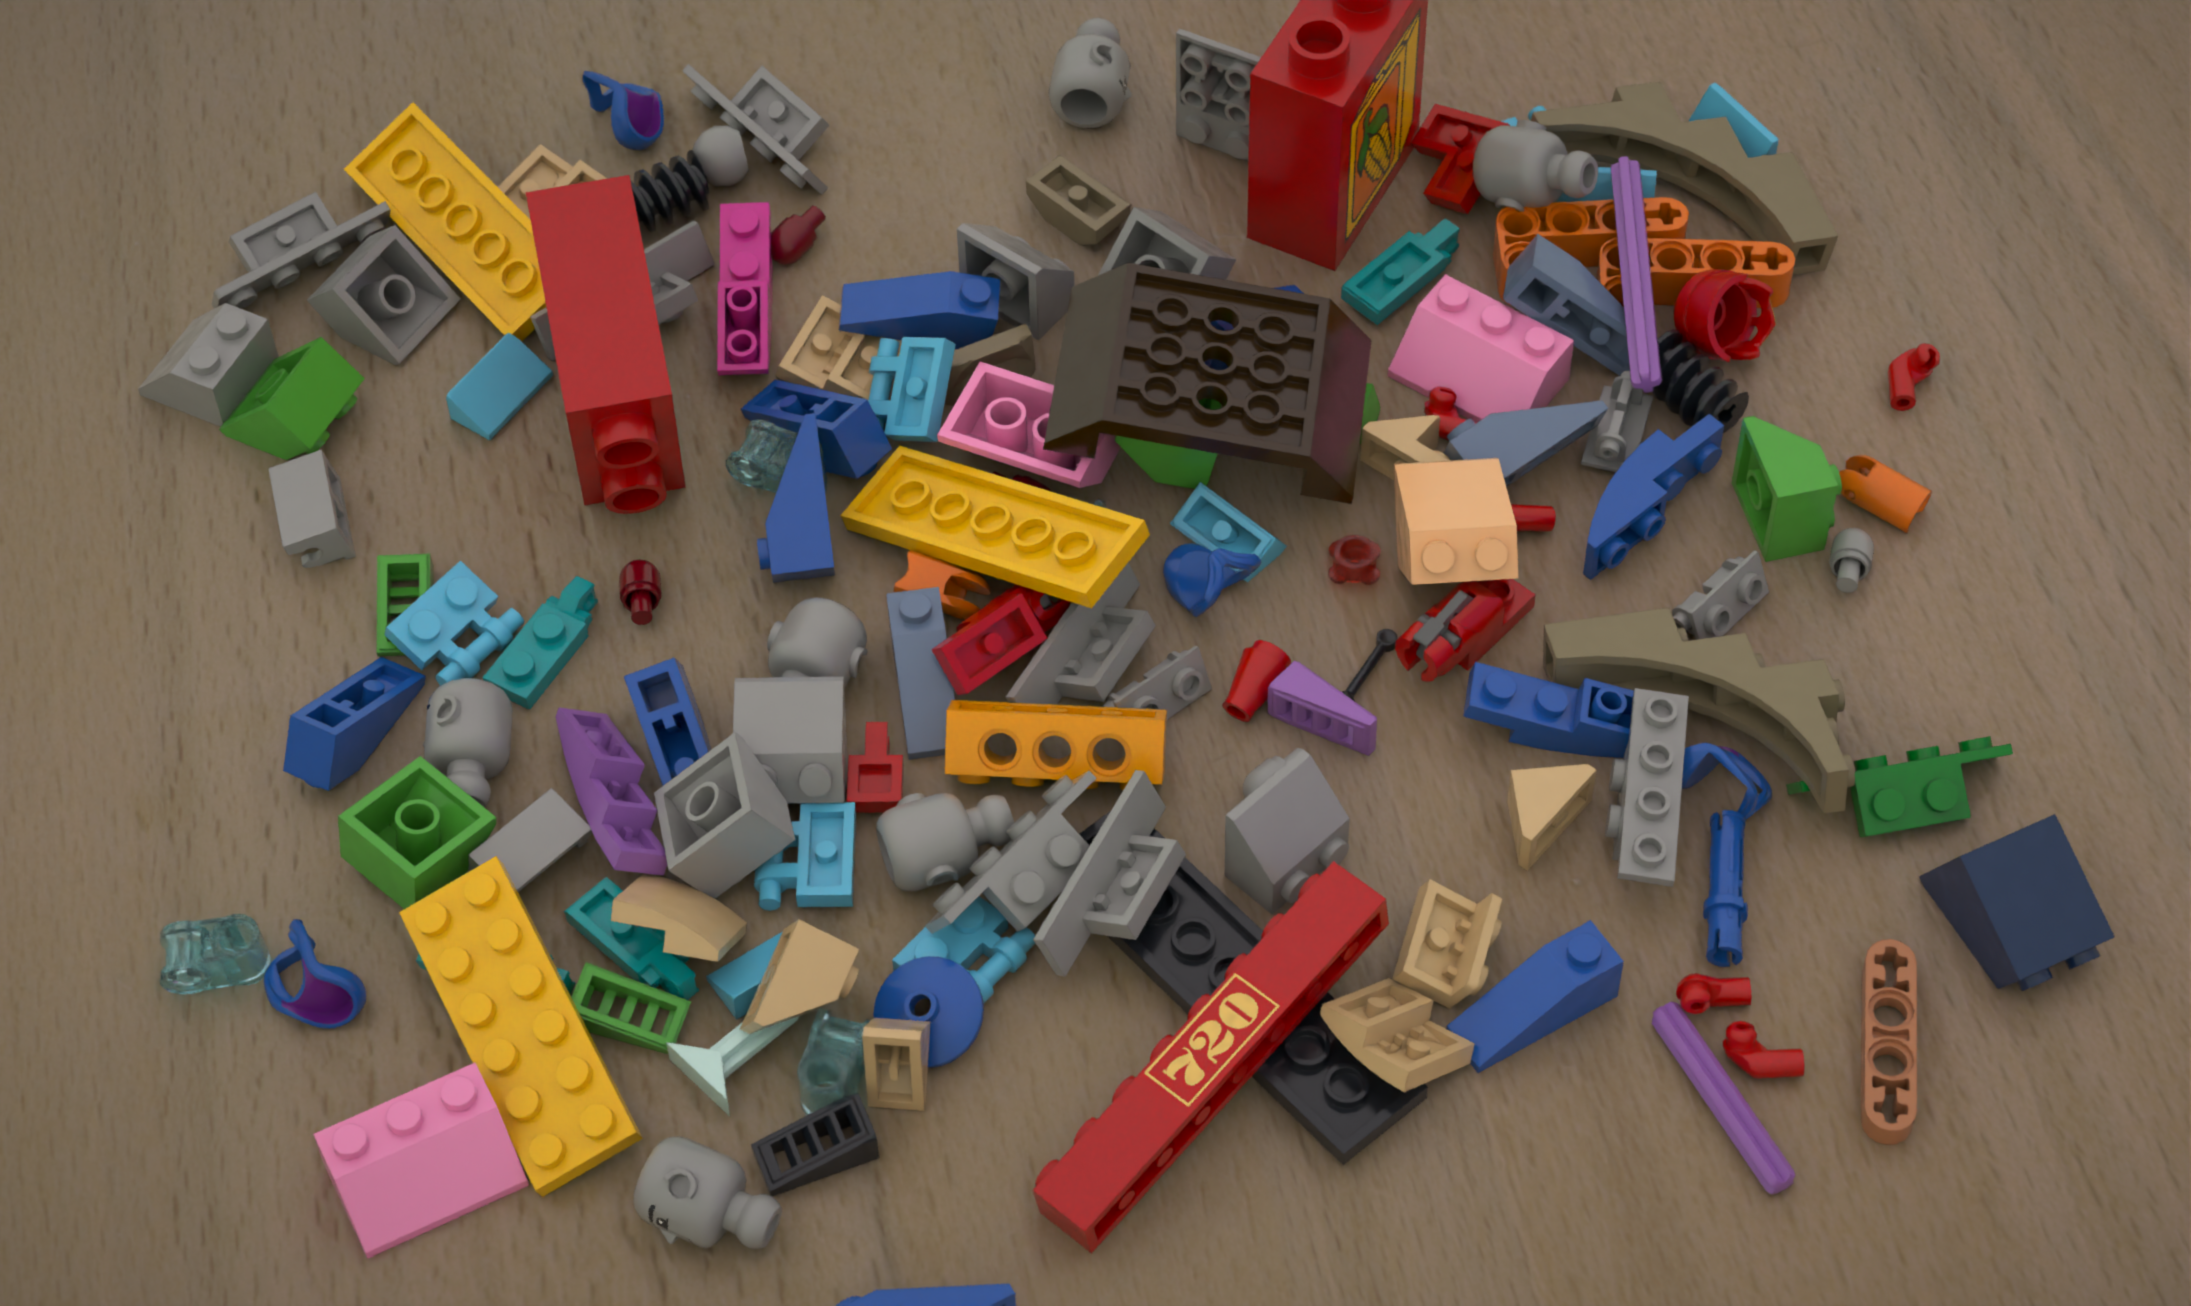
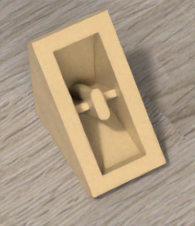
M1589 764L1511 770L1507 802L1519 866L1528 871L1592 801L1597 769Z
M873 1018L864 1027L862 1038L868 1107L925 1110L931 1022Z

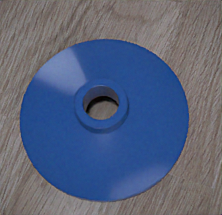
M928 956L904 963L887 977L877 994L873 1018L931 1022L928 1068H936L956 1060L973 1044L982 1026L984 1003L977 982L966 969L952 960ZM922 999H930L931 1008L929 1012L924 1016H916L914 1012L915 1005Z

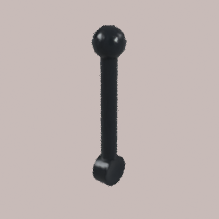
M1383 629L1377 633L1375 649L1347 689L1341 691L1343 694L1355 701V694L1383 654L1395 649L1396 640L1398 639L1396 632L1391 629Z

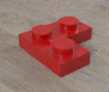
M1434 104L1411 142L1420 154L1443 160L1423 192L1431 204L1469 214L1480 196L1473 178V160L1478 143L1488 131L1498 126H1510L1508 123Z

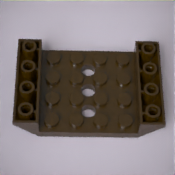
M1126 263L1071 288L1043 450L1095 459L1099 433L1302 468L1303 477L1300 495L1352 504L1372 340L1330 298ZM1216 320L1230 323L1234 329L1221 331L1214 328L1210 322ZM1210 359H1217L1227 364L1228 368L1215 370L1208 367L1204 362ZM1213 399L1218 401L1223 408L1209 410L1201 406L1198 401Z

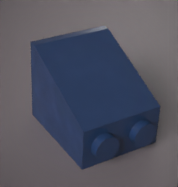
M2056 814L1961 855L1919 876L1924 888L1997 989L2015 982L2018 983L2021 991L2034 987L2053 978L2048 967L2065 960L2070 970L2100 956L2097 945L2115 937Z

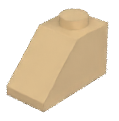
M800 919L784 928L740 1030L751 1034L823 1008L836 1001L838 997L844 999L852 989L859 969L853 966V962L859 949Z

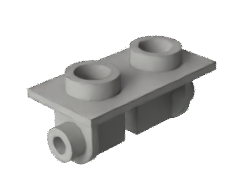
M1624 371L1620 376H1617L1613 381L1612 387L1603 386L1599 401L1603 400L1609 409L1599 425L1590 431L1581 465L1617 472L1623 462L1640 445L1653 396L1643 394V389L1633 388L1630 371Z
M1754 550L1746 559L1743 557L1726 559L1721 567L1702 584L1704 593L1707 595L1695 591L1681 605H1677L1672 610V616L1677 628H1685L1687 633L1695 635L1696 640L1725 635L1728 630L1769 593L1759 552Z
M1195 645L1188 651L1183 650L1180 653L1172 651L1168 654L1166 660L1143 674L1144 681L1141 683L1133 681L1117 693H1110L1106 697V703L1101 707L1167 710V719H1169L1212 689L1199 647Z

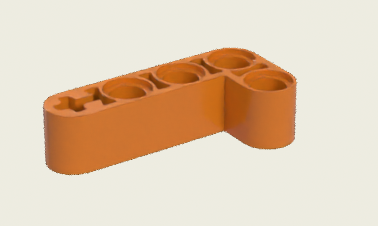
M1668 197L1643 198L1647 238L1685 239L1689 212L1682 202ZM1614 201L1552 202L1548 206L1539 208L1524 207V212L1510 207L1501 209L1496 218L1493 259L1500 298L1503 300L1508 267L1537 234L1579 260L1584 267H1598L1601 246L1606 241L1617 238Z
M1612 238L1601 246L1596 279L1623 306L1617 238ZM1647 238L1654 305H1674L1678 294L1688 280L1702 271L1711 269L1748 274L1747 278L1759 280L1773 289V294L1770 297L1772 308L1784 304L1788 299L1795 256L1789 247L1781 243L1770 241ZM1756 300L1757 308H1761L1759 302Z

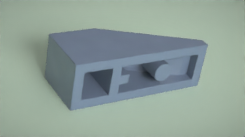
M1537 234L1508 267L1503 300L1530 318L1573 339V346L1619 376L1624 371H1630L1624 307L1579 260Z
M1601 400L1493 413L1476 424L1470 418L1462 422L1447 435L1449 443L1444 454L1450 460L1498 458L1506 487H1508L1597 427L1609 408Z
M939 587L887 593L890 636L908 758L911 760L945 755L946 712L951 700H955L953 686L931 650L947 639Z

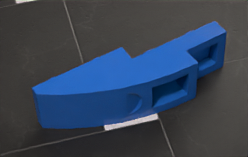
M1708 414L1674 441L1658 429L1642 442L1623 462L1608 483L1591 521L1583 574L1591 580L1605 568H1615L1624 560L1631 548L1643 539L1645 541L1653 539L1661 531L1666 521L1664 516L1666 501L1674 499L1681 492L1686 482L1699 472L1702 474L1709 472L1719 461L1722 455L1721 442L1724 425Z
M1475 662L1469 673L1463 717L1510 729L1509 742L1549 751L1595 757L1623 758L1629 741L1634 691L1584 678L1579 689Z

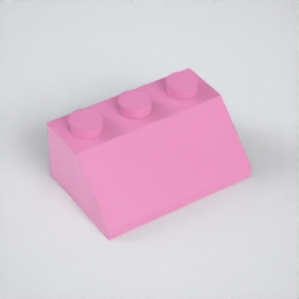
M1445 274L1417 306L1390 364L1388 377L1428 398L1430 391L1435 387L1440 386L1453 390L1457 396L1454 407L1458 414L1468 419L1471 418L1477 423L1493 413L1546 407L1569 380L1574 340Z
M979 362L937 434L938 442L1078 488L1102 483L1121 448L1115 442V435L1099 433L1095 459L1043 450L1054 385L984 362Z
M472 1063L313 1134L325 1168L367 1259L529 1186L497 1105L476 1063Z

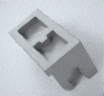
M318 450L268 468L282 546L286 553L291 555L304 552L309 548H318V551L307 553L301 557L302 567L304 568L324 565L343 557L346 560L356 557L341 479L323 451Z
M551 788L468 855L469 871L497 856L504 864L514 886L519 892L574 846L581 848L587 843V838L592 835L590 825Z

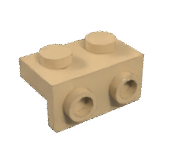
M1429 879L1419 887L1392 979L1449 1009L1468 995H1476L1484 985L1489 968L1484 964L1488 948L1494 943L1501 929V920L1497 916L1502 898L1491 893L1476 904Z

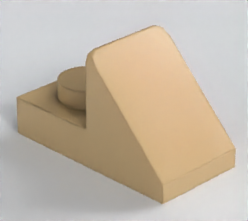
M1428 415L1368 422L1362 428L1360 460L1394 480L1393 464L1450 461L1444 453L1435 450L1438 445L1440 417Z

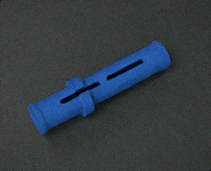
M1722 810V825H1720V815L1718 812L1710 817L1709 897L1704 901L1703 917L1704 919L1707 918L1708 922L1707 960L1719 967H1730V952H1732V962L1734 965L1742 961V924L1748 917L1747 902L1744 903L1743 899L1744 829L1746 820L1739 812Z

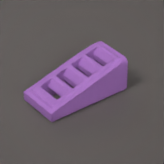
M1293 661L1270 683L1268 687V714L1368 756L1376 749L1377 717L1300 662Z

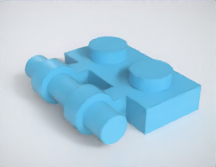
M903 337L900 353L897 356L900 342L894 339L881 338L877 356L871 357L869 373L873 375L868 402L882 429L884 428V423H886L885 435L895 441L937 442V434L940 430L956 344L946 338ZM893 379H894V385H893L891 400H889L890 391H891V386H892V381H893Z
M460 560L386 627L384 635L421 670L438 658L446 667L435 678L439 685H443L452 680L474 677L480 671L479 664L494 650L502 651L512 642V634L524 624V619L513 608H509L498 619L491 617L487 611L496 604L498 595ZM469 628L479 635L465 649L458 647L454 643Z
M855 802L800 803V821H791L795 841L755 869L754 887L759 891V907L770 911L778 909L781 905V893L786 889H796L798 907H853L856 839ZM788 847H798V863H783V851Z
M978 896L950 925L933 934L926 927L918 933L892 959L893 971L908 961L928 956L952 960L967 970L984 954L989 959L977 971H967L977 982L981 990L983 1003H985L994 994L993 986L1007 972H1016L1026 962V953L1036 944L1033 940L1035 934L1026 927L1019 932L1016 931L1010 938L1001 937L1008 929L1007 919L994 906Z

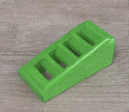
M430 554L377 555L376 653L378 657L406 656L389 641L384 633L386 627L391 623V616H399L411 604L391 605V599L419 598L434 585V566ZM419 581V587L392 588V582Z
M585 962L572 995V1000L589 1033L668 1054L666 1042L676 1043L691 1004L689 1000ZM594 990L605 993L598 1011L587 1008ZM616 996L626 999L619 1019L608 1016ZM637 1002L648 1005L640 1027L629 1023ZM659 1008L670 1011L661 1035L651 1032Z

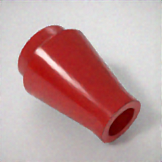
M1256 640L1252 647L1245 648L1229 694L1222 704L1224 710L1240 721L1249 722L1255 712L1268 700V687L1270 683L1291 664L1290 657L1276 645L1264 640Z

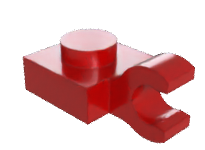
M866 722L865 755L848 756L847 802H855L856 813H884L886 810L896 807L897 803L903 798V755H889L890 738L888 736V722Z

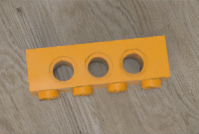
M951 700L946 712L945 774L958 775L959 782L968 784L990 782V776L1012 777V784L1033 787L1043 785L1044 779L1059 780L1064 775L1073 780L1090 770L1096 779L1086 789L1097 788L1098 782L1120 783V789L1124 790L1135 770L1145 771L1152 784L1162 785L1165 774L1167 710ZM996 733L1007 734L1015 741L1017 750L1009 756L997 755L990 749L988 738ZM1049 736H1060L1069 743L1071 753L1064 758H1052L1044 752L1041 742ZM1112 738L1123 745L1125 755L1117 761H1107L1098 755L1095 745L1102 739Z

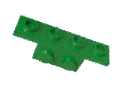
M1991 736L1958 742L1960 753L1940 756L1939 746L1906 751L1908 762L1888 765L1886 755L1855 760V783L1853 787H1850L1860 838L1971 818L1961 764L2012 755L2011 744L1993 747ZM1804 781L1786 784L1788 795L1810 791Z

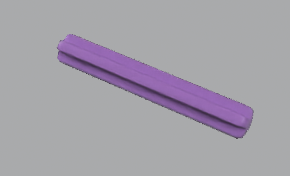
M1669 1002L1657 1008L1653 1012L1652 1025L1766 1192L1773 1195L1790 1187L1794 1183L1795 1171L1684 1010L1676 1002Z

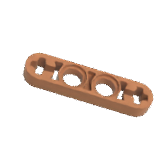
M1886 939L1872 944L1867 950L1862 970L1861 1124L1867 1136L1875 1142L1893 1145L1906 1140L1911 1134L1917 1113V962L1915 954L1909 946L1901 941ZM1882 961L1893 962V968L1897 971L1893 987L1884 988L1885 967L1882 965ZM1881 1006L1894 1007L1901 1012L1905 1021L1898 1026H1886L1875 1018L1874 1011ZM1881 1055L1894 1056L1901 1061L1905 1070L1899 1075L1888 1076L1876 1069L1873 1060ZM1885 1094H1895L1892 1113L1897 1118L1896 1123L1885 1122V1116L1881 1113Z

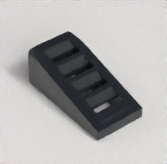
M858 1092L838 1099L751 1144L753 1154L769 1194L772 1197L879 1158L877 1137ZM851 1127L854 1136L845 1140L842 1130ZM829 1135L833 1147L824 1151L819 1138ZM807 1143L812 1158L803 1162L797 1146ZM785 1151L791 1168L781 1173L774 1154Z

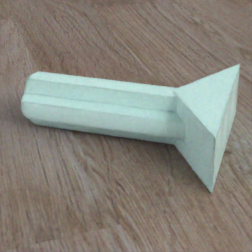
M799 1016L751 1034L740 1030L741 1023L710 1049L666 1042L669 1059L730 1117L726 1078L794 1024Z

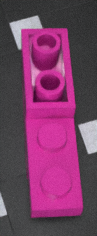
M769 202L720 204V281L718 282L717 320L718 375L769 374L773 281L771 210Z

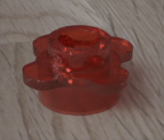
M1348 535L1334 541L1329 546V555L1333 557V566L1328 570L1330 580L1336 584H1344L1346 581L1351 583L1362 582L1365 585L1375 584L1380 578V570L1376 567V559L1380 556L1381 552L1379 545L1361 535Z

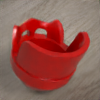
M1723 269L1702 271L1687 281L1675 300L1673 309L1675 329L1681 332L1683 336L1682 343L1692 342L1695 345V354L1697 355L1705 354L1709 359L1730 363V359L1752 360L1760 356V346L1776 326L1770 301L1773 289L1759 280L1747 278L1748 274L1737 273ZM1756 300L1761 307V315L1757 317ZM1756 326L1758 329L1757 334L1754 336L1753 339L1748 341L1753 332L1754 327Z

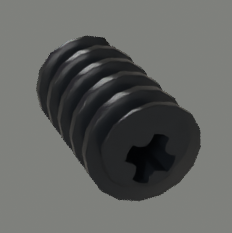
M693 150L688 151L687 161L679 155L671 157L669 168L662 162L654 164L651 169V175L644 169L635 172L633 177L634 183L631 181L638 222L642 221L650 232L656 231L655 216L658 214L667 225L674 223L673 208L677 207L685 218L691 217L690 202L693 200L696 201L703 211L709 209V186L703 167Z
M1672 329L1658 338L1662 381L1660 385L1653 387L1652 393L1658 400L1665 402L1672 413L1679 414L1685 425L1692 427L1710 414L1724 425L1723 433H1725L1744 414L1749 402L1748 393L1743 392L1735 396L1738 388L1737 382L1733 379L1722 381L1724 377L1723 370L1717 366L1709 368L1710 360L1705 354L1695 356L1696 347L1692 342L1681 344L1683 336L1680 331Z

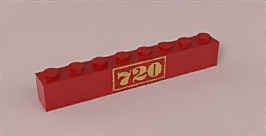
M1334 861L1321 875L1318 873L1313 874L1300 889L1298 900L1285 914L1279 913L1268 922L1262 932L1261 941L1248 955L1242 953L1233 960L1225 973L1224 981L1211 995H1202L1193 1004L1188 1013L1187 1022L1174 1036L1171 1034L1166 1035L1157 1043L1150 1055V1062L1136 1077H1127L1118 1086L1112 1097V1104L1098 1119L1092 1117L1081 1126L1074 1138V1145L1060 1160L1054 1159L1041 1170L1036 1179L1035 1188L1032 1190L1039 1212L1092 1254L1389 925L1386 898Z

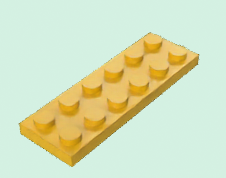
M412 102L344 170L377 204L382 202L388 204L391 209L389 217L504 335L510 333L520 341H523L535 329L530 316L546 308L531 220Z
M900 445L840 515L847 530L1091 609L1150 536L1146 522L1143 519Z
M497 856L399 912L472 1063H476L497 1105L512 1144L538 1194L542 1197L546 1196L643 1139L504 864Z

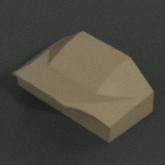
M1062 155L1056 157L1026 180V194L1044 220L1079 245L1097 244L1130 215L1131 204L1095 178H1092Z
M1026 323L955 350L944 404L955 405L979 362L1031 378L1036 370L1032 333Z

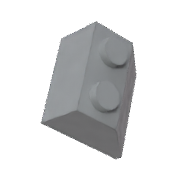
M1133 207L1098 275L1126 263H1133L1226 280L1236 259L1164 212Z
M962 223L957 228L959 272L1000 279L999 318L1015 327L1026 323L1032 333V337L1039 340L1067 313L1071 288L1075 286L1074 271L1069 269L1064 262L1048 257L1031 247L1024 239L1018 236L1013 237L996 226Z
M396 225L369 236L307 299L341 338L394 365L400 364L461 300Z
M227 303L195 318L138 388L140 395L221 427L271 362L279 357L268 319Z
M844 676L735 678L733 733H737L744 739L786 799L787 804L844 803L848 779Z
M735 732L654 792L668 871L714 899L733 885L739 883L745 876L795 841L786 799L744 739Z
M1304 749L1298 752L1225 815L1224 876L1272 915L1287 901L1289 903L1296 902L1300 889L1313 874H1319L1325 868L1327 869L1333 861L1340 864L1349 850L1350 818L1312 756Z

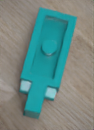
M1445 218L1425 235H1422L1420 232L1413 234L1411 231H1408L1343 284V287H1341V299L1376 325L1380 324L1445 270L1452 261L1451 254L1459 248L1458 232H1460V228Z
M576 576L562 590L560 599L551 596L546 600L545 604L542 603L482 677L483 680L491 682L504 690L510 701L528 710L531 709L588 638L587 628L592 622V614L590 612L598 603V599L595 598L594 583Z
M605 877L564 911L566 920L572 927L635 981L654 988L661 985L665 992L689 1000L699 991L694 979L696 977L695 972L685 965L689 958L663 952L665 930L611 921L613 899L623 890L609 878Z

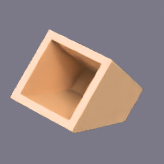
M1498 458L1393 464L1398 568L1411 585L1519 578L1517 525Z

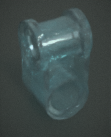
M752 420L745 430L746 439L738 451H733L728 456L725 466L731 476L748 487L761 488L776 493L798 433L778 427L766 420ZM819 442L824 487L826 492L829 483L822 444Z
M233 914L226 917L199 921H177L163 927L160 932V943L166 949L165 967L160 971V985L164 990L171 993L184 995L208 989L251 985L264 978L267 968L272 963L271 953L258 924L253 918L244 914Z
M820 1008L810 1030L808 1043L797 1069L800 1103L806 1115L838 1099L855 1094L865 1070L862 1035L864 1027L871 1021L870 1019H866L862 1024L834 1017L829 1009ZM823 1083L833 1084V1085L828 1086V1087H825V1088H824V1087H816L817 1085H820V1084H823Z

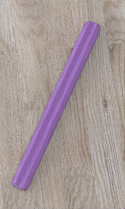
M1628 156L1619 157L1618 163L1611 166V180L1630 379L1634 389H1643L1644 393H1649L1654 390L1653 387L1661 384L1662 376L1641 170L1637 160H1629Z

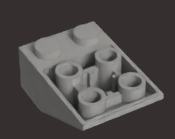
M1179 28L1176 32V135L1193 143L1202 144L1230 154L1235 158L1248 161L1250 73L1261 57Z

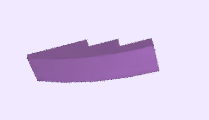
M559 707L556 721L572 783L592 833L613 869L663 876L667 867L665 849L651 831L658 810L638 785L645 764L607 714Z

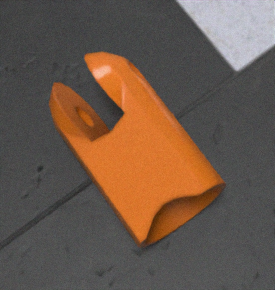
M1867 455L1850 457L1846 461V469L1839 471L1842 483L1841 495L1905 533H1908L1915 514L1924 510L1932 494L1931 490Z
M912 550L907 553L908 570L906 574L894 585V592L939 587L943 613L963 620L981 610L976 605L964 600L967 590L983 595H990L991 593L989 584L979 573Z

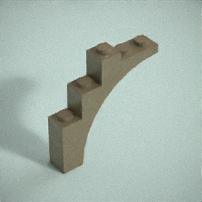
M1661 82L1616 87L1612 101L1608 103L1533 112L1531 121L1544 125L1546 131L1556 134L1564 143L1568 154L1577 150L1591 154L1596 162L1609 164L1618 163L1619 157L1628 156L1629 160H1637L1640 164V170L1657 171L1656 177L1674 183L1711 203L1736 222L1754 241L1777 242L1789 247L1795 256L1793 275L1826 270L1838 239V234L1793 152L1748 158L1726 117L1681 122Z
M1670 608L1544 624L1543 667L1548 681L1579 689L1584 678L1633 691L1635 688L1689 696V710L1718 719L1754 737L1785 760L1807 784L1823 814L1845 811L1847 787H1853L1855 783V771L1851 756L1849 754H1842L1839 747L1837 713L1843 712L1845 709V695L1841 681L1839 679H1832L1824 659L1766 667L1762 654H1754L1746 633L1688 641L1685 628H1677Z

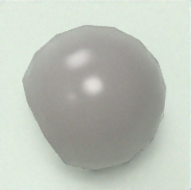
M713 126L703 131L694 143L692 150L703 167L708 183L716 187H730L742 181L749 171L740 132L730 126Z

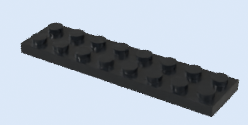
M1111 811L1079 833L1089 845H1091ZM1155 828L1149 835L1150 837L1164 838ZM1184 857L1137 939L1107 937L1188 1014L1193 1004L1202 995H1211L1224 981L1225 973L1233 960L1242 953L1248 955L1261 941L1263 930ZM1327 992L1252 1077L1344 1165L1427 1099L1428 1086L1422 1084L1403 1092L1387 1083L1362 1064L1339 1041L1320 1015L1322 1004L1335 999Z

